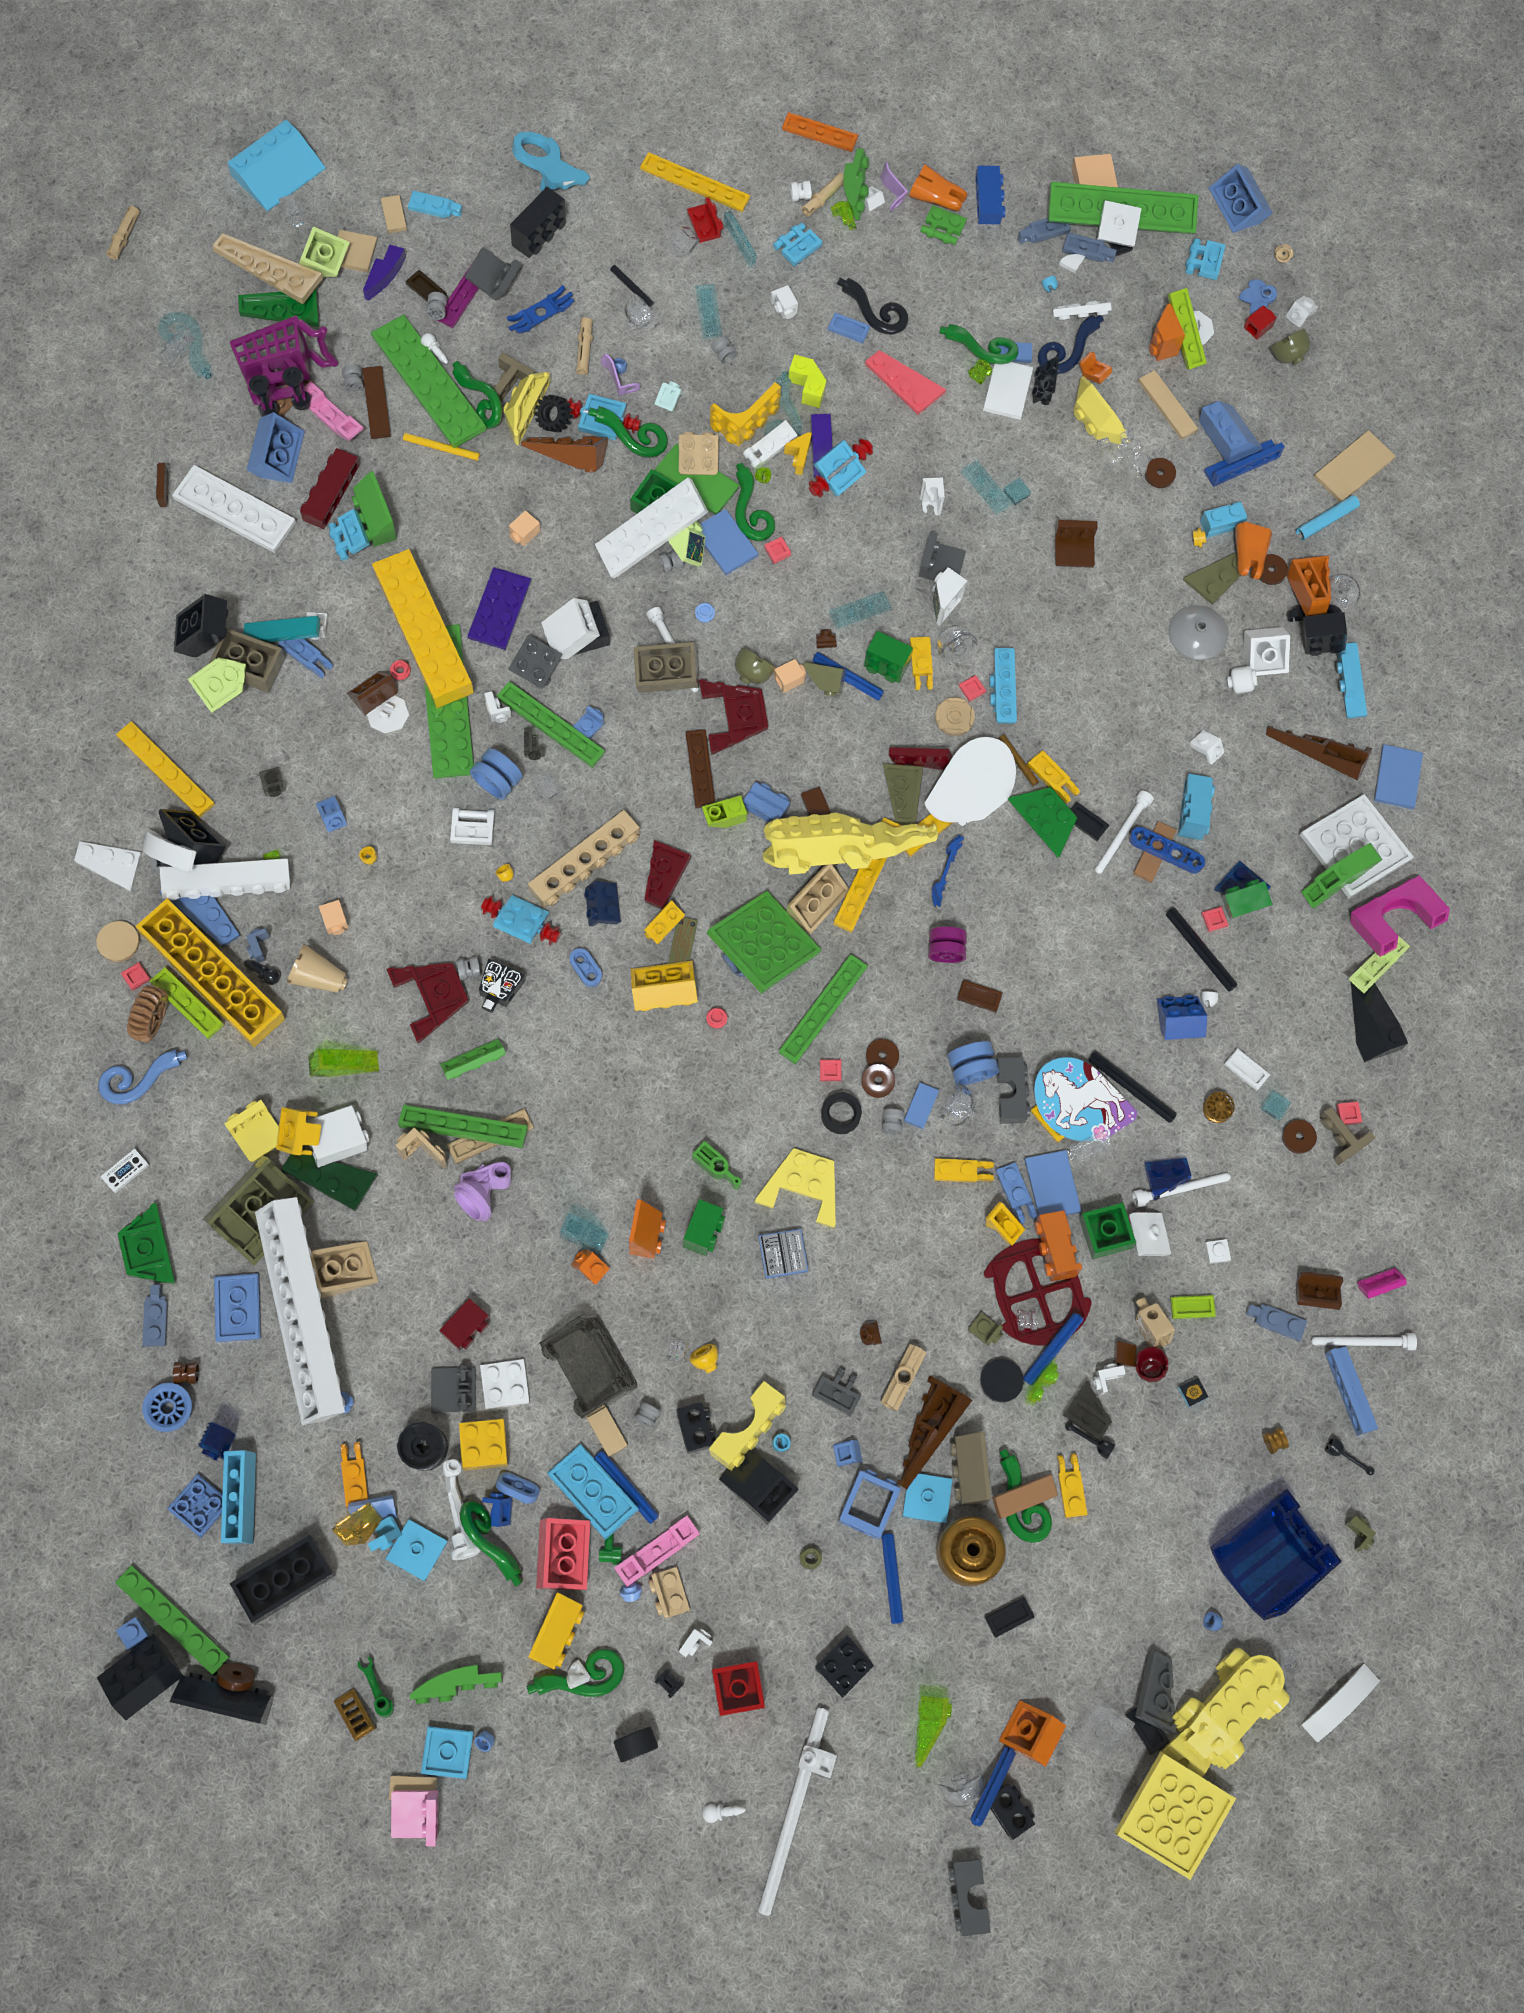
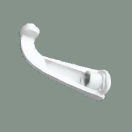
M451 1459L444 1462L442 1469L445 1475V1483L456 1535L451 1537L454 1546L451 1557L453 1560H463L477 1555L481 1550L469 1539L460 1521L459 1512L464 1503L458 1489L456 1476L461 1473V1465L458 1460Z

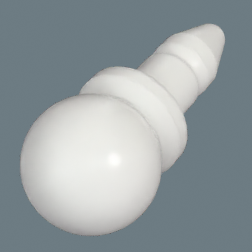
M431 333L424 334L421 337V343L427 346L440 361L447 364L446 355L439 348L440 344L436 342L435 336Z
M708 1804L703 1808L702 1816L706 1822L714 1823L718 1819L723 1821L724 1816L742 1814L746 1809L740 1806L723 1808V1804L718 1806Z

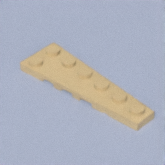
M223 233L212 245L215 253L301 304H304L323 279L321 272Z

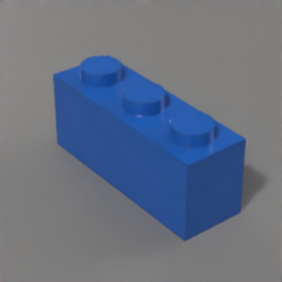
M977 166L975 181L978 224H1001V219L1005 218V206H1002L1004 190H1001L1003 174H1000V166Z

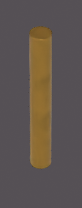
M1006 735L1000 736L998 740L1008 746L1013 754L1015 763L1032 787L1037 785L1039 781Z

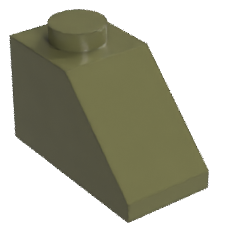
M804 662L803 667L818 689L824 691V695L836 697V693L842 694L846 674L845 669Z

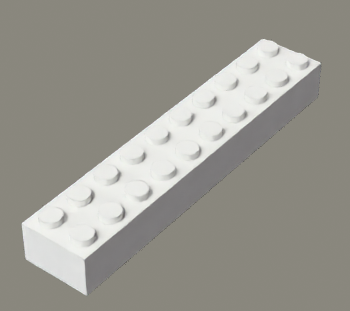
M297 1197L273 1200L257 1210L255 1215L301 1424L307 1425L326 1421L344 1413L345 1401L341 1396L340 1379L336 1374L335 1357L331 1352L330 1335L326 1329V1317L320 1302L321 1294L316 1285V1272L312 1267L311 1250L307 1244L306 1228L301 1218L302 1209L300 1204H298Z

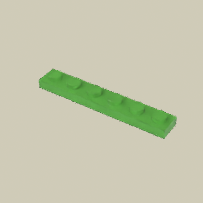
M510 681L498 693L497 697L500 702L510 707L511 710L591 768L605 754L604 749Z
M850 954L779 1050L780 1055L795 1065L798 1063L868 967L866 964Z
M403 1105L398 1122L400 1128H415L418 1131L423 1130L429 1133L517 1148L524 1147L528 1132V1126L408 1105Z
M132 1565L115 1582L212 1675L230 1658Z

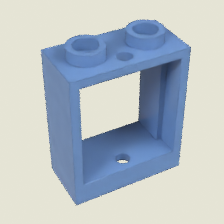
M865 1469L864 1472L860 1470L838 1522L879 1540L901 1488L897 1487L895 1481L887 1478L883 1481L876 1478L877 1474ZM862 1480L892 1492L879 1527L848 1514Z

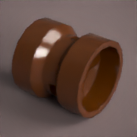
M174 1362L173 1383L182 1384L183 1382H188L189 1384H197L198 1377H195V1371H199L198 1362H190L189 1364Z

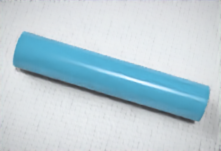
M1355 495L1348 497L1297 528L1296 534L1302 532L1304 538L1301 540L1307 539L1360 506L1358 498Z

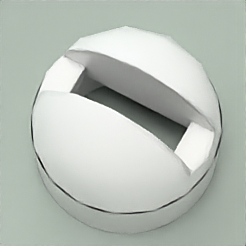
M1202 992L1201 1000L1203 1005L1208 1007V1004L1213 1007L1217 1004L1218 993Z

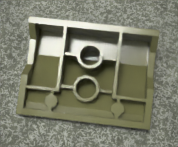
M262 1156L212 1208L203 1220L255 1266L264 1256L255 1212L273 1200L297 1197L303 1214L314 1201L298 1185L283 1174L269 1158Z

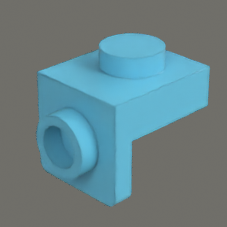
M392 1516L374 1525L379 1538L368 1543V1546L372 1552L378 1548L384 1551L394 1545L392 1540L400 1537L402 1534Z

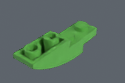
M857 149L853 163L845 164L843 177L845 194L856 220H860L861 213L865 209V198L869 194L868 185L865 184V172L869 168V157H866L864 149Z
M1369 843L1321 873L1314 879L1315 881L1301 892L1310 906L1317 908L1345 885L1352 884L1383 859L1372 843Z
M478 1665L454 1669L440 1674L419 1686L410 1694V1700H416V1704L429 1703V1698H438L439 1702L452 1701V1696H457L458 1686H461V1691L475 1690V1685L484 1684V1689L498 1688L497 1683H503L502 1673L479 1674Z

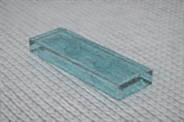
M731 211L725 212L724 225L748 266H754L756 264L754 249Z
M714 284L695 286L702 337L703 339L721 337L722 331Z
M978 460L962 469L961 473L996 515L1012 506V501Z
M882 591L829 610V614L836 629H840L889 611L892 607L885 592Z

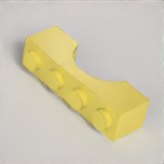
M765 1381L750 1397L752 1406L755 1409V1416L751 1425L739 1433L722 1432L709 1448L710 1455L730 1471L735 1466L739 1467L742 1464L746 1452L749 1449L752 1450L757 1445L758 1437L762 1432L766 1433L772 1426L771 1421L776 1415L780 1416L786 1408L785 1396Z

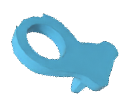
M523 131L514 137L512 152L521 163L542 174L541 191L546 187L565 190L573 185L587 184L590 176L585 171L576 169L560 159L559 146L551 137L547 138L538 133ZM522 145H537L546 152L547 156H533L527 153Z

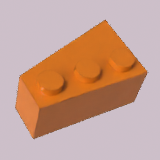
M1329 555L1294 559L1291 562L1287 578L1306 616L1327 613L1331 601L1330 568L1328 567Z
M1065 1211L1039 1215L1036 1219L1037 1222H1034L1036 1234H1040L1041 1238L1039 1249L1041 1255H1045L1044 1271L1046 1276L1050 1277L1051 1282L1076 1277L1083 1268L1081 1263H1076L1074 1253H1077L1075 1245L1072 1246L1070 1237L1072 1233Z

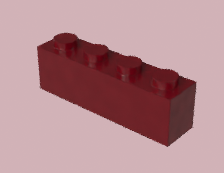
M338 448L335 449L333 454L329 455L327 466L324 470L320 471L317 484L311 487L308 500L301 505L300 513L303 521L321 529L326 528L360 466L357 456Z

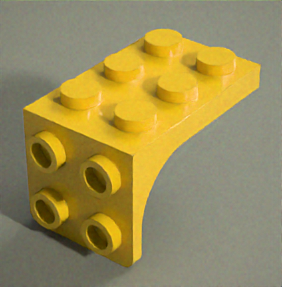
M775 382L749 409L741 413L726 412L713 403L710 406L711 428L717 433L721 432L730 444L735 443L738 447L745 440H751L755 430L758 427L762 428L766 424L767 418L779 411L781 386Z

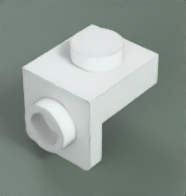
M1303 296L1294 302L1286 314V318L1296 326L1301 327L1306 319L1316 312L1318 306L1315 305L1311 298Z
M1202 730L1190 741V746L1194 750L1206 755L1209 764H1213L1224 753L1221 739L1205 730Z
M1116 1363L1104 1366V1370H1099L1095 1373L1096 1377H1093L1095 1389L1099 1390L1100 1395L1108 1392L1106 1380L1120 1378L1126 1374L1124 1365L1117 1367Z

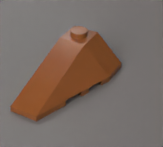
M571 436L558 438L557 441H554L553 437H527L521 442V446L577 469H585V472H596L603 465L608 437L583 436V439H577L576 441H573Z

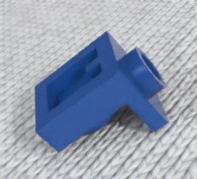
M491 1492L490 1496L482 1497V1502L493 1503L490 1513L492 1519L491 1526L502 1527L510 1525L512 1498L504 1497V1493Z

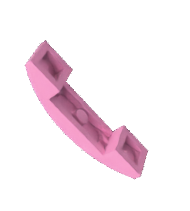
M311 381L304 386L305 391L311 397L309 409L334 433L350 441L363 430V426L350 415L347 417Z
M686 1516L614 1569L626 1587H628L700 1535L689 1517Z

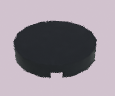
M995 1359L988 1363L982 1370L980 1385L984 1394L990 1400L1000 1403L1015 1399L1022 1391L1024 1384L1020 1368L1014 1362L1006 1359Z

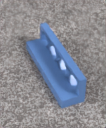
M1347 1347L1335 1348L1326 1352V1359L1356 1436L1377 1430L1378 1426Z

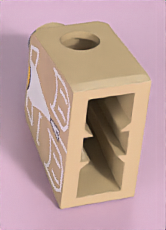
M1145 1298L1137 1300L1134 1303L1138 1311L1135 1322L1148 1346L1160 1349L1170 1344L1175 1329L1157 1303L1150 1306Z

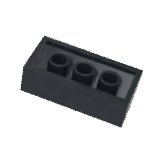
M189 1672V1676L183 1675L179 1680L170 1699L171 1703L266 1725L274 1697L268 1696L269 1691L256 1688L255 1692L247 1690L231 1691L220 1686L217 1678L212 1677L209 1682L202 1680L203 1675Z

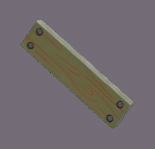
M682 918L676 924L668 964L690 961L698 920Z

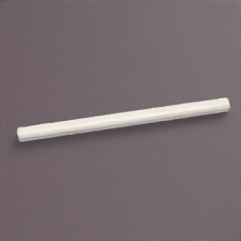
M817 1708L807 1746L819 1749L829 1714L827 1709ZM801 1768L798 1772L758 1909L760 1914L769 1916L772 1911L812 1773Z

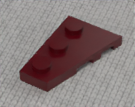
M889 747L888 754L892 762L897 765L906 764L943 771L952 759L949 749Z
M654 840L644 898L645 903L663 910L691 860L690 854Z

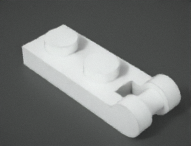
M785 420L752 447L747 448L743 452V456L751 461V466L755 470L783 450L786 443L798 438V435ZM758 451L762 454L759 458L755 455Z

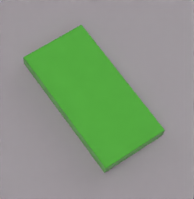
M677 444L673 446L654 470L677 484L688 477L691 478L707 510L714 515L724 508L740 486L719 471L716 475H681L679 473V445Z

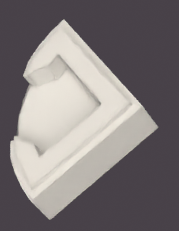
M1079 254L1067 255L1061 259L1059 265L1076 273L1085 256Z
M579 1659L572 1663L567 1673V1684L570 1689L584 1684L590 1679V1675Z

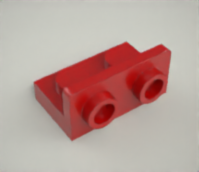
M709 197L705 198V204L687 209V214L699 243L721 237L723 224L721 219L717 218L715 203H711Z

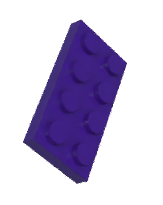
M493 567L469 630L468 639L506 650L531 584V578Z

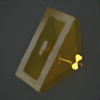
M368 1502L334 1526L332 1531L345 1546L365 1544L382 1521V1517Z

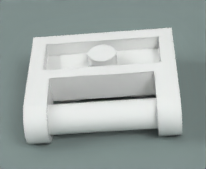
M453 807L451 843L492 845L495 810L473 811L460 810V808ZM459 818L487 819V823L459 821Z

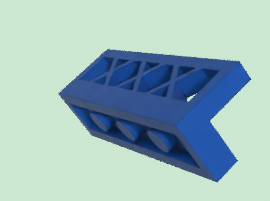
M1271 439L1260 444L1262 447L1261 451L1230 464L1223 460L1205 468L1204 473L1212 486L1215 487L1280 458L1285 446L1282 442L1275 445Z

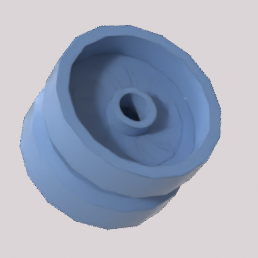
M489 748L481 756L482 762H476L469 770L470 775L479 786L497 799L504 800L511 792L510 786H516L523 776L519 768L501 752Z
M981 1041L964 1045L947 1055L950 1067L956 1068L953 1071L956 1085H969L981 1082L999 1073L997 1060L991 1059L994 1055L991 1042Z

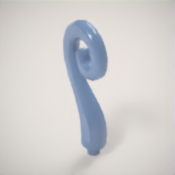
M174 1049L157 1057L139 1084L125 1093H114L110 1089L109 1083L114 1076L121 1075L123 1080L117 1087L119 1090H126L132 1084L133 1077L131 1072L123 1066L110 1067L100 1076L98 1082L99 1093L106 1101L112 1104L131 1103L143 1096L162 1072L180 1066V1061L188 1059L186 1051L178 1053Z

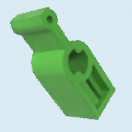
M706 1141L692 1154V1160L715 1179L725 1178L732 1184V1188L735 1190L741 1187V1179L728 1171V1161ZM715 1165H723V1171H715Z

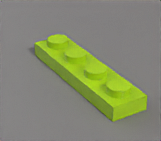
M1188 288L1167 294L1169 303H1171L1185 334L1181 349L1187 370L1207 364Z
M166 967L149 981L152 986L165 990L168 995V1001L208 1040L224 1026Z

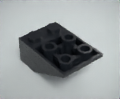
M749 1449L744 1455L745 1459L739 1467L735 1466L732 1471L727 1469L719 1480L768 1525L799 1489L754 1450Z

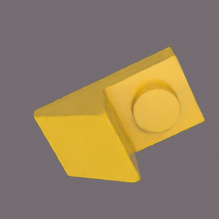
M810 432L785 444L784 454L794 456L792 466L796 467L795 474L803 475L811 443L812 433Z
M1000 1201L986 1217V1227L996 1230L1005 1242L1013 1245L1025 1231V1228Z

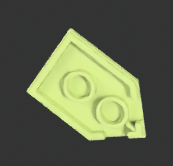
M218 657L188 678V681L212 713L243 692L246 664Z

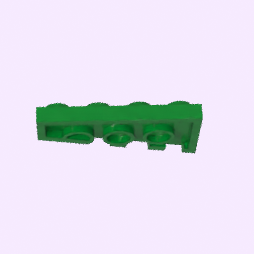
M314 289L304 304L299 303L283 292L238 295L240 316L283 321L297 315L298 319L305 321L308 325L319 327L316 289Z

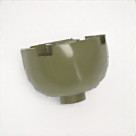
M1302 329L1270 348L1276 359L1281 363L1288 364L1293 362L1296 365L1305 360L1303 356L1309 351L1310 339L1306 330Z
M743 647L735 659V669L741 675L739 679L747 685H750L751 682L755 684L766 682L772 676L775 669L773 665Z

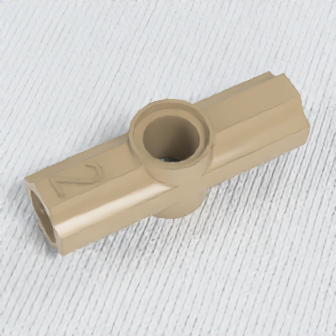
M912 1344L908 1346L880 1402L891 1410L898 1411L927 1352ZM906 1373L909 1376V1381L907 1383L899 1381L898 1374Z

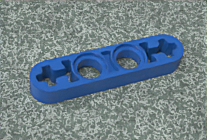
M1136 827L1130 834L1129 840L1134 847L1190 873H1199L1205 866V859L1201 854L1148 829ZM1138 834L1142 835V839L1140 841L1137 840ZM1149 838H1151L1149 844L1146 845L1147 840H1148ZM1158 841L1162 843L1163 849L1159 851L1154 849L1153 842ZM1178 850L1182 858H1173L1171 851ZM1186 855L1189 856L1187 858L1186 863H1184L1183 861L1186 858ZM1194 860L1198 861L1196 867L1192 866Z

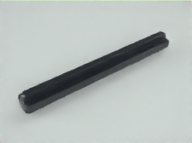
M1174 907L1168 910L1166 913L1167 918L1226 990L1230 992L1238 985L1237 982L1178 910Z
M1097 1051L1093 1052L1089 1057V1062L1167 1122L1171 1123L1177 1116L1175 1111Z

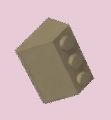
M978 1432L957 1436L953 1439V1443H950L951 1456H955L956 1464L952 1465L953 1478H957L958 1487L954 1488L955 1500L959 1501L960 1506L986 1504L991 1500L985 1433Z

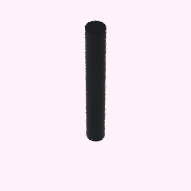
M616 265L610 268V271L646 306L650 308L654 305V302Z

